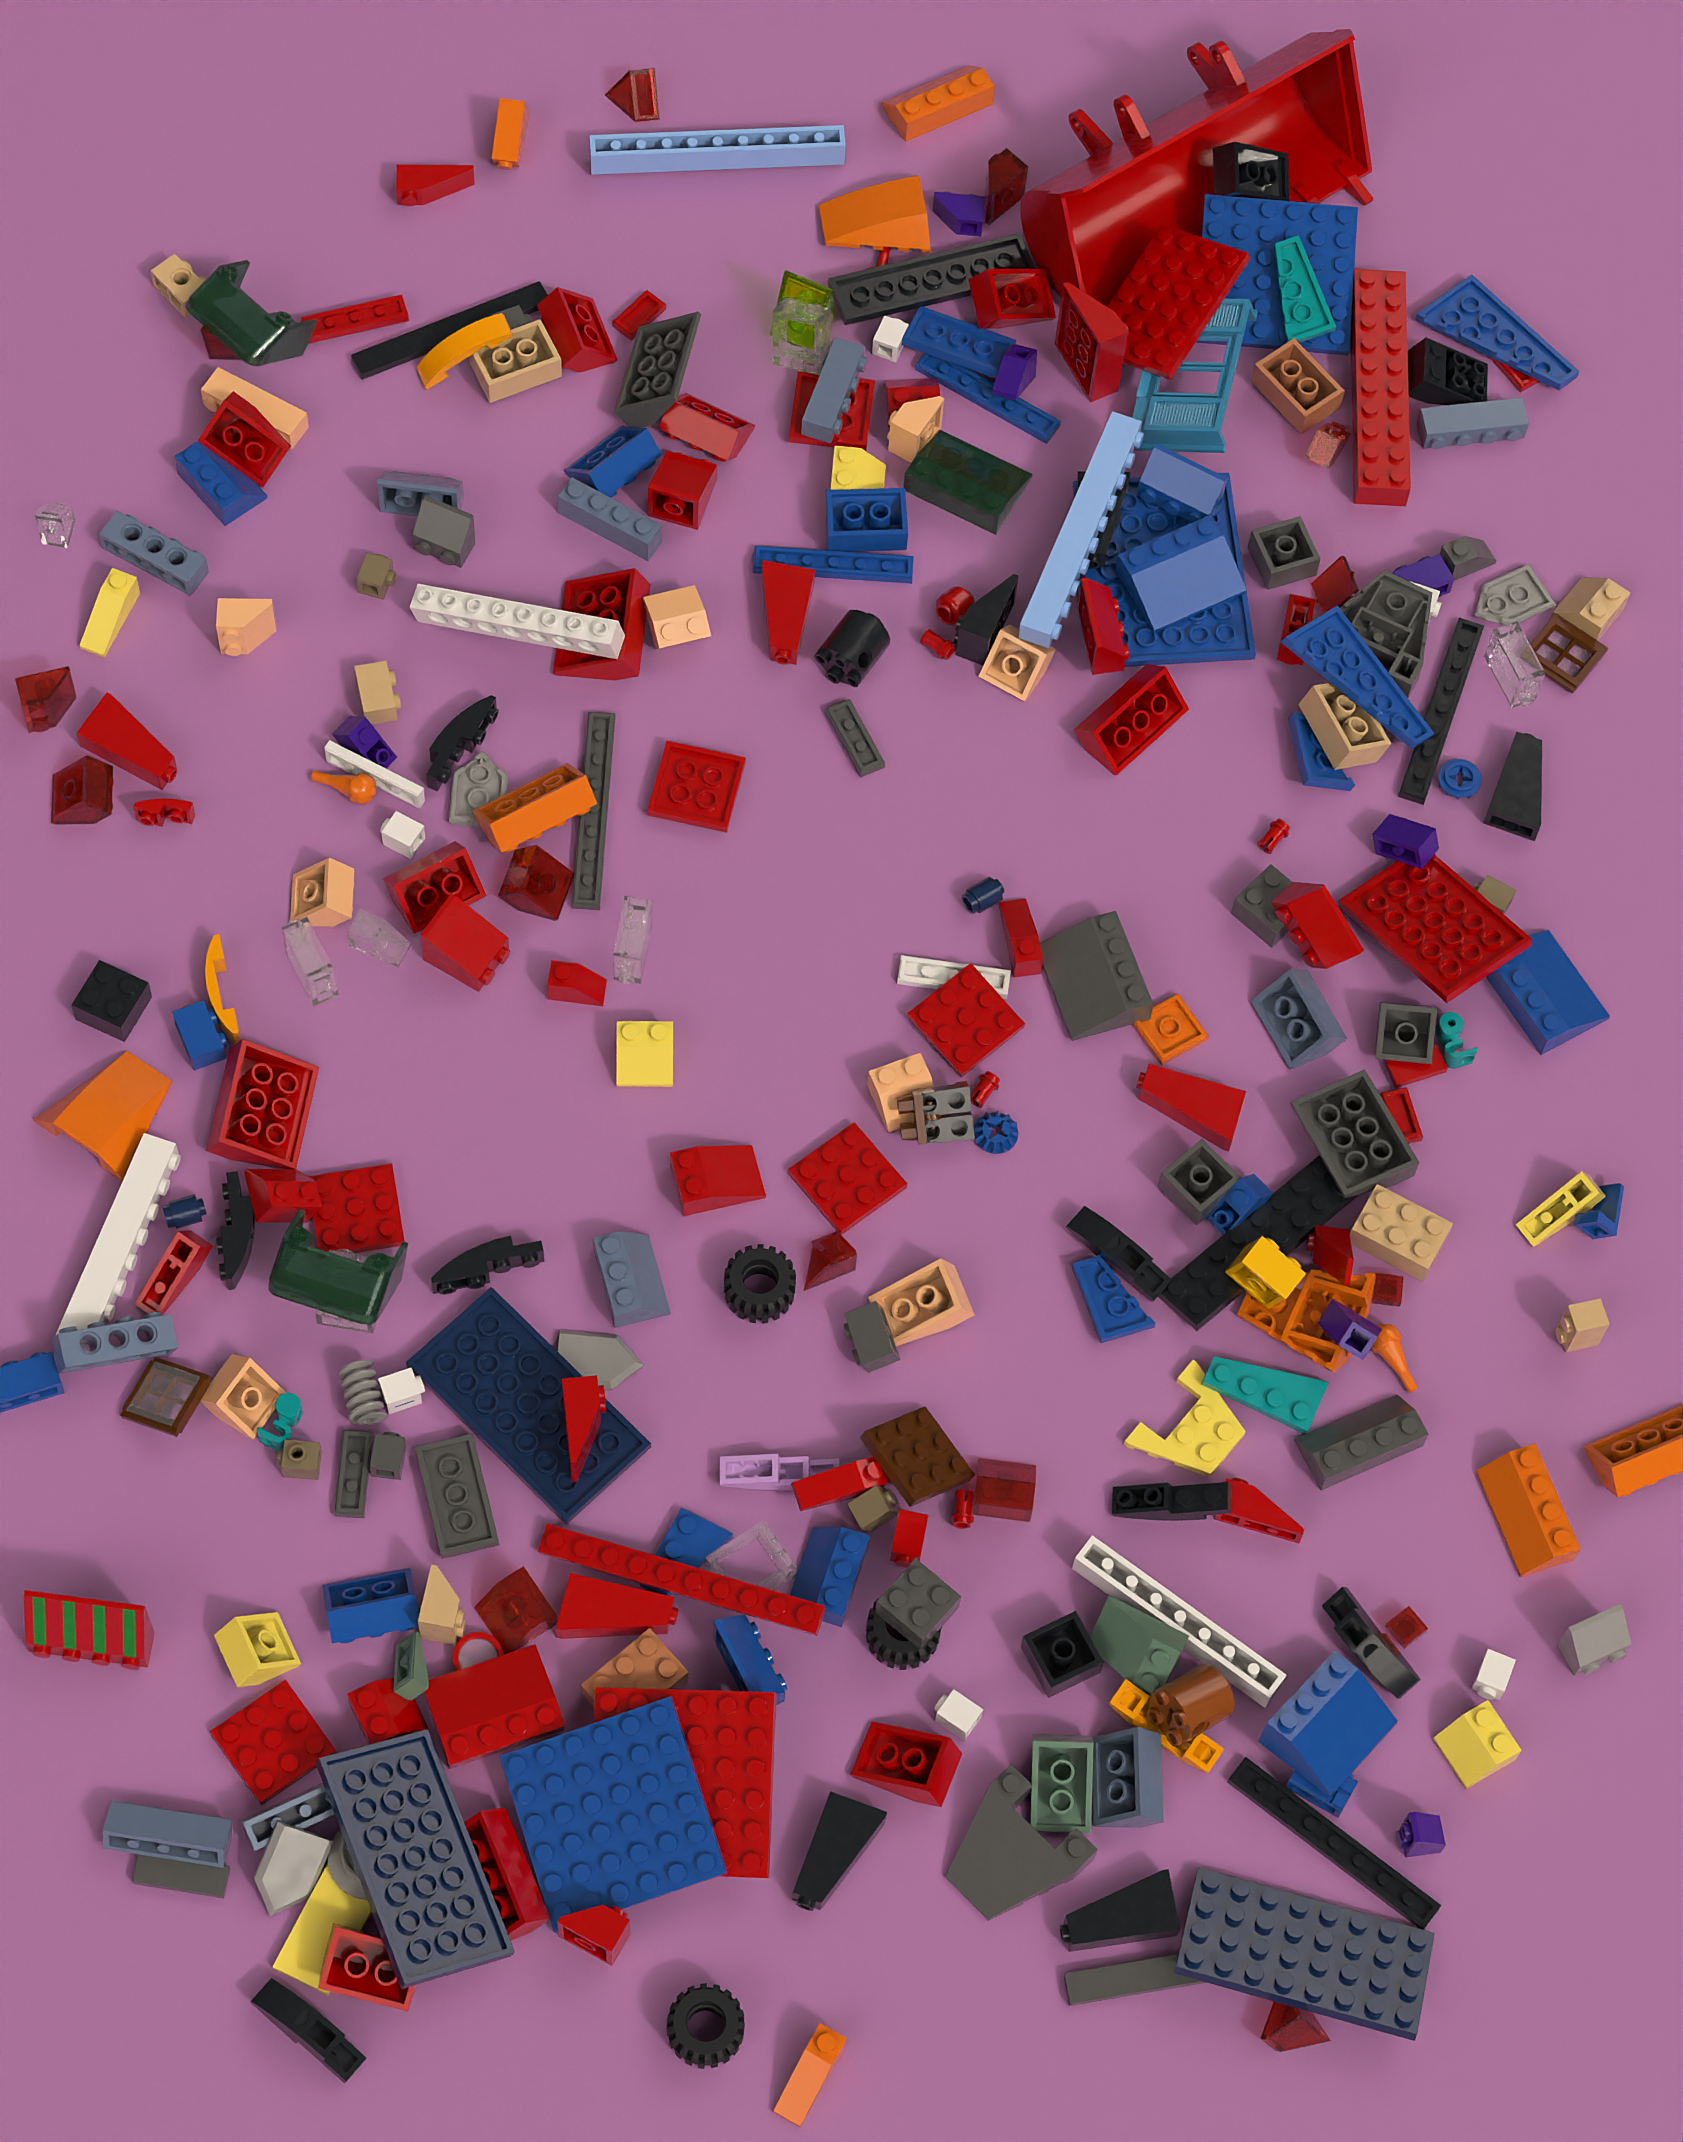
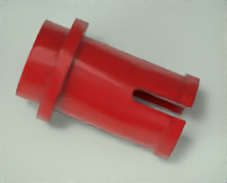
M931 629L926 630L920 639V643L937 653L939 659L944 658L948 660L955 651V646H953L951 640L946 641Z
M1281 819L1272 821L1270 829L1257 842L1258 847L1262 849L1267 842H1270L1263 852L1271 854L1282 838L1288 837L1289 825Z
M989 1071L979 1076L980 1081L970 1094L971 1104L976 1105L978 1108H982L993 1090H998L1000 1079Z
M965 1489L955 1491L954 1514L951 1515V1521L953 1526L959 1529L970 1528L974 1522V1517L971 1515L974 1493L970 1490L967 1491V1495H965Z

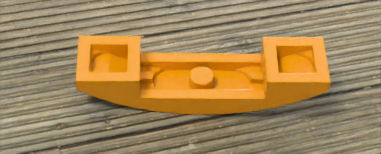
M500 313L476 321L456 331L437 344L417 366L424 387L428 390L449 377L447 370L486 345L493 349L512 337L513 334L505 315Z
M216 934L210 942L206 957V985L211 1007L216 1014L220 1028L229 1040L236 1044L240 1041L235 1010L234 1008L223 1010L216 977L217 972L227 971L220 935Z
M1125 1679L1109 1702V1705L1133 1727H1141L1161 1734V1748L1186 1764L1208 1774L1224 1751V1748L1203 1733L1186 1743L1172 1746L1160 1728L1154 1726L1148 1719L1147 1710L1151 1708L1150 1696Z

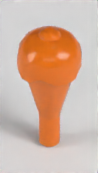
M313 771L311 774L312 781L331 786L349 797L350 802L367 804L376 795L375 780L367 774L330 775L319 771Z
M1378 1324L1377 1326L1382 1328V1331L1371 1349L1374 1353H1378L1399 1375L1407 1392L1415 1391L1418 1386L1407 1367L1400 1331L1392 1324Z

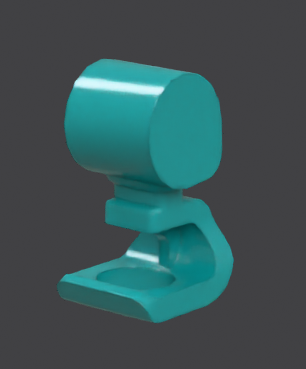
M1447 1012L1440 1018L1436 1030L1439 1042L1442 1045H1446L1443 1051L1444 1061L1447 1067L1452 1069L1472 1064L1478 1047L1458 1053L1454 1052L1463 1046L1464 1042L1459 1037L1464 1022L1457 1013Z
M284 1393L276 1401L278 1420L275 1419L272 1424L273 1428L281 1433L280 1437L257 1427L259 1442L275 1451L284 1449L285 1440H292L290 1427H295L303 1415L301 1401L293 1393Z

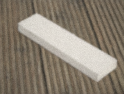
M330 740L324 747L328 763L352 775L363 773L371 776L375 780L376 787L417 808H421L425 802L423 787Z
M901 955L897 984L938 989L969 964ZM973 965L1003 999H1007L1011 970Z

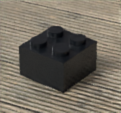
M99 960L71 1006L75 1020L125 1042L150 1002L152 994L149 982Z
M1076 1611L1034 1630L1022 1638L1020 1647L1048 1698L1101 1673L1104 1662Z

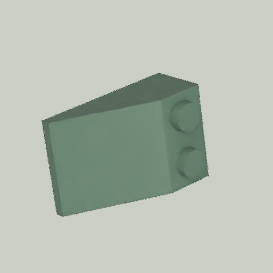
M1109 1595L1090 1638L1103 1660L1123 1678L1141 1690L1152 1694L1154 1690L1168 1683L1189 1635Z
M1032 1734L1031 1826L1036 1831L1072 1832L1077 1828L1081 1833H1091L1093 1736Z

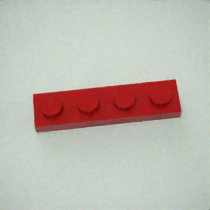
M401 294L303 316L301 321L307 342L310 344L409 321V315Z

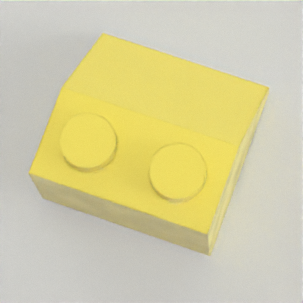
M835 446L831 490L883 489L886 465L862 448Z
M617 1021V1086L673 1087V1021Z
M278 1612L234 1617L214 1634L237 1687L259 1685L301 1665Z
M1489 1700L1463 1714L1433 1738L1465 1789L1515 1761L1522 1751Z

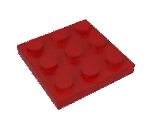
M798 371L788 442L826 447H855L866 451L875 380L859 378L856 393L851 392L849 397L851 399L849 411L847 414H842L843 424L839 435H834L831 443L801 435L802 419L820 373Z
M666 741L647 815L727 833L744 772L746 757Z
M972 963L907 1013L908 1019L961 1078L1025 1027L1024 1021Z
M855 1122L788 1169V1175L840 1236L905 1190L908 1184Z
M392 1163L308 1176L316 1181L322 1208L313 1216L320 1259L405 1246Z
M286 1679L210 1731L212 1737L261 1806L317 1768L316 1761L319 1758L337 1753L332 1743Z

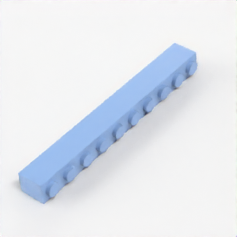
M844 125L590 135L591 175L844 165L846 148Z
M1112 411L1022 618L1019 629L1020 639L1046 648L1050 647L1053 639H1058L1062 629L1060 621L1062 617L1067 618L1071 608L1069 600L1071 596L1076 597L1081 582L1078 579L1081 574L1085 575L1088 570L1090 560L1087 558L1090 553L1094 554L1097 549L1099 538L1096 537L1099 531L1104 532L1108 522L1106 514L1108 510L1113 511L1117 501L1115 493L1117 489L1122 490L1126 480L1124 472L1126 468L1131 469L1135 459L1133 451L1135 447L1140 448L1144 438V433L1141 432L1142 421Z

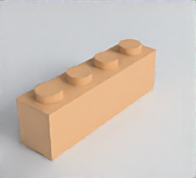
M219 367L201 388L203 404L213 412L219 409L223 401L233 391L260 411L291 445V450L309 428L307 412Z

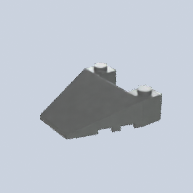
M1384 570L1361 589L1357 596L1352 600L1349 599L1343 605L1341 611L1378 660L1390 667L1388 673L1406 697L1409 698L1418 682L1423 667L1433 592Z
M1012 1764L989 1785L945 1876L988 1921L1022 1905L1027 1900L1049 1892L1050 1889L1075 1879L1095 1859L1098 1851L1077 1828L1054 1848L1015 1810L1030 1795L1032 1784Z

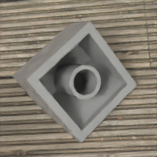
M1621 1604L1568 1627L1557 1646L1574 1676L1584 1672L1585 1676L1592 1674L1601 1668L1600 1664L1608 1660L1613 1664L1626 1657V1651L1632 1643Z

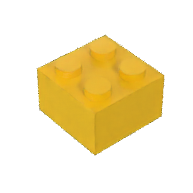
M1263 1236L1245 1246L1225 1271L1227 1275L1267 1309L1284 1301L1306 1274L1300 1269L1301 1265L1292 1257H1286L1279 1251V1246L1273 1240Z

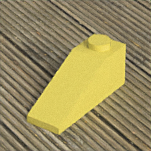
M114 568L111 569L98 594L80 643L81 649L105 658L140 595L137 577Z
M1581 1171L1519 1221L1516 1226L1531 1245L1535 1247L1573 1222L1575 1215L1586 1213L1606 1196L1593 1179Z

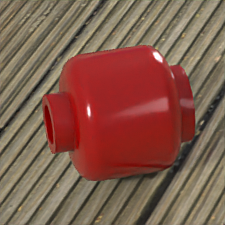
M955 586L940 595L936 601V614L940 621L956 626L960 615L965 616L969 606L975 603L972 593L962 587Z

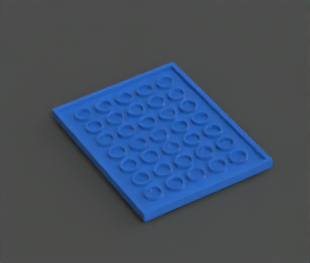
M1218 473L1226 477L1227 482L1221 507L1214 520L1225 536L1246 587L1229 473ZM1141 477L1130 478L1128 494L1105 567L1088 569L1084 575V578H1089L1111 588L1112 597L1118 600L1119 613L1117 614V619L1123 623L1124 637H1122L1123 644L1128 645L1129 660L1125 661L1124 667L1145 666L1146 664L1165 665L1255 659L1256 651L1247 592L1153 633L1115 572L1118 555L1190 523L1188 520L1178 515H1172L1153 503L1145 502L1141 497L1137 496ZM1073 481V486H1072V487H1073V495H1074V498H1075V496H1076V481Z

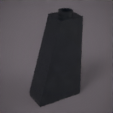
M1086 471L1077 472L1076 494ZM1124 472L1126 475L1122 490L1117 489L1115 496H1117L1113 511L1108 510L1106 514L1108 522L1104 532L1099 531L1096 537L1099 538L1095 553H1090L1087 558L1090 560L1088 569H1096L1106 565L1128 494L1130 472Z
M1516 731L1483 824L1535 841L1541 827L1542 740L1535 738L1531 734Z
M830 1791L793 1891L792 1900L797 1902L796 1905L808 1911H813L814 1908L818 1910L823 1908L884 1826L887 1817L886 1811Z
M1169 1869L1159 1871L1067 1914L1064 1925H1060L1062 1943H1067L1069 1952L1177 1936L1180 1926Z

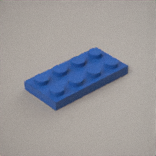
M922 306L919 307L903 335L901 345L996 378L1004 354L1013 344H1016V340L987 329H979V326Z

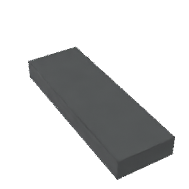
M848 699L826 708L825 714L860 778L885 768V762L851 700Z
M343 1430L334 1511L335 1517H365L373 1432Z
M138 1854L132 1882L136 1885L224 1899L230 1866L225 1865L224 1868Z

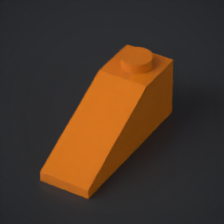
M819 2023L774 2108V2113L801 2127L846 2046V2037Z

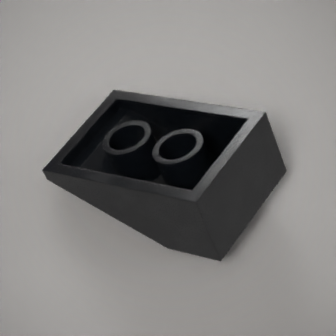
M1235 141L1213 148L1214 195L1290 201L1288 153Z
M1011 575L969 606L965 616L960 615L955 627L957 633L953 644L957 645L956 656L982 666L984 665L1000 629L1004 628L1015 604L1018 575Z

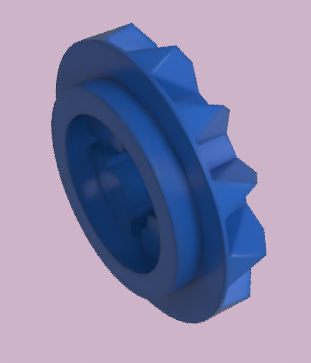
M1453 759L1446 762L1441 767L1438 775L1440 788L1446 791L1447 796L1450 794L1456 796L1457 800L1461 797L1469 799L1471 795L1478 792L1482 782L1479 769L1473 763L1464 759ZM1459 772H1461L1463 780L1461 786H1458L1457 780H1455Z
M998 1110L995 1113L986 1112L984 1116L977 1119L974 1126L975 1142L982 1150L992 1154H1001L1012 1149L1017 1142L1019 1134L1017 1122H1014L1009 1114H1002ZM1002 1125V1136L996 1134L990 1139L992 1131L990 1127L995 1129Z

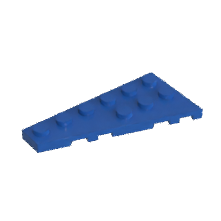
M1472 274L1416 314V321L1559 391L1578 377V369Z
M1338 606L1294 631L1281 641L1282 644L1411 749H1414L1434 735V732Z

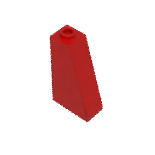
M763 560L761 579L770 660L780 664L796 665L814 588L815 570Z
M106 692L76 733L80 747L161 790L164 789L167 783H171L177 775L175 757L108 692Z
M1148 1064L1146 1073L1140 1072L1136 1088L1141 1089L1139 1100L1212 1144L1229 1152L1246 1091L1152 1064Z
M570 1573L556 1625V1638L642 1635L649 1628L655 1634H667L669 1626H675L679 1608L674 1607L675 1597Z

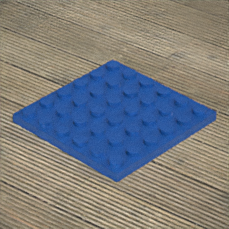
M1205 194L1202 237L1248 252L1250 257L1249 262L1224 298L1250 299L1253 309H1257L1256 321H1247L1242 347L1278 349L1286 344L1274 245L1277 242L1299 235L1336 324L1335 331L1303 341L1300 345L1307 352L1337 355L1349 354L1358 207ZM1196 341L1195 343L1227 345L1228 341Z
M673 1697L658 1700L500 1756L543 1900L551 1918L550 1923L554 1933L558 1932L557 1922L561 1916L600 1905L608 1908L616 1906L623 1910L728 1873Z

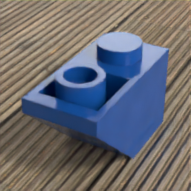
M1255 1174L1239 1178L1206 1219L1224 1235L1227 1231L1233 1230L1267 1202L1273 1195V1192Z

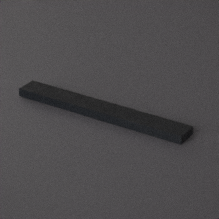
M538 281L351 355V360L363 380L428 354L437 344L469 324L490 317L491 314L517 305L520 306L523 314L536 312L539 310L537 305L548 295L541 282Z
M1462 618L1458 619L1424 719L1434 732V735L1414 748L1398 795L1400 798L1422 805L1425 803L1484 625Z
M1247 1757L1243 1759L1228 1779L1227 1783L1419 1929L1424 1930L1442 1906Z

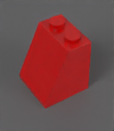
M667 451L648 485V516L698 530L717 480V464L706 459L699 460L688 457L680 452Z
M452 893L420 935L424 961L478 992L484 984L488 985L495 975L494 970L499 963L504 964L510 955L508 937Z

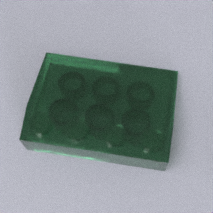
M940 430L915 456L905 472L903 488H905L906 492L996 535L1033 474Z

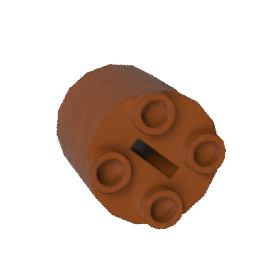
M1200 1664L1153 1691L1150 1696L1151 1708L1147 1710L1148 1719L1154 1726L1160 1728L1172 1746L1186 1743L1233 1714L1235 1702L1231 1686L1227 1679L1213 1666Z

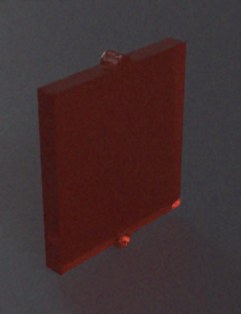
M1341 555L1311 583L1317 597L1316 603L1320 604L1323 614L1336 606L1341 608L1359 592L1353 576L1354 571H1351L1345 556Z

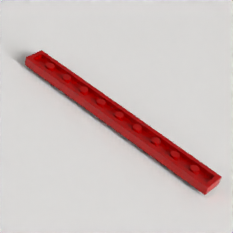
M548 1523L538 1548V1552L543 1555L815 1636L818 1635L826 1610L824 1605Z

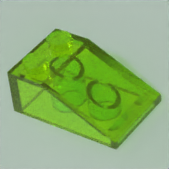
M785 270L770 336L817 355L829 340L834 319L833 290Z

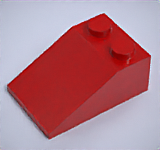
M987 269L968 279L979 329H999L1056 319L1046 269Z
M234 391L223 401L197 440L262 488L291 447L255 406Z
M752 1145L696 1146L670 1152V1169L683 1217L766 1198Z
M597 1375L562 1379L572 1482L578 1481L601 1424V1413L606 1412L604 1385H598Z
M872 1721L850 1775L853 1778L914 1802L942 1807L962 1752L950 1737Z

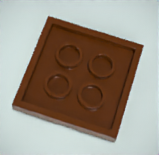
M926 1406L868 1429L860 1436V1439L909 1507L965 1484L975 1476V1473Z

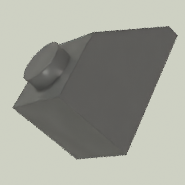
M1468 536L1442 545L1440 555L1454 577V581L1496 564V559L1484 540Z

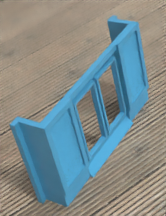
M1224 299L1197 339V341H1228L1223 363L1182 362L1177 370L1220 372L1215 394L1158 392L1161 376L1142 370L1132 418L1142 421L1141 432L1144 433V438L1140 448L1135 447V451H1153L1155 445L1159 444L1173 452L1225 453L1227 444L1221 430L1247 321H1256L1258 314L1257 309H1253L1250 299Z

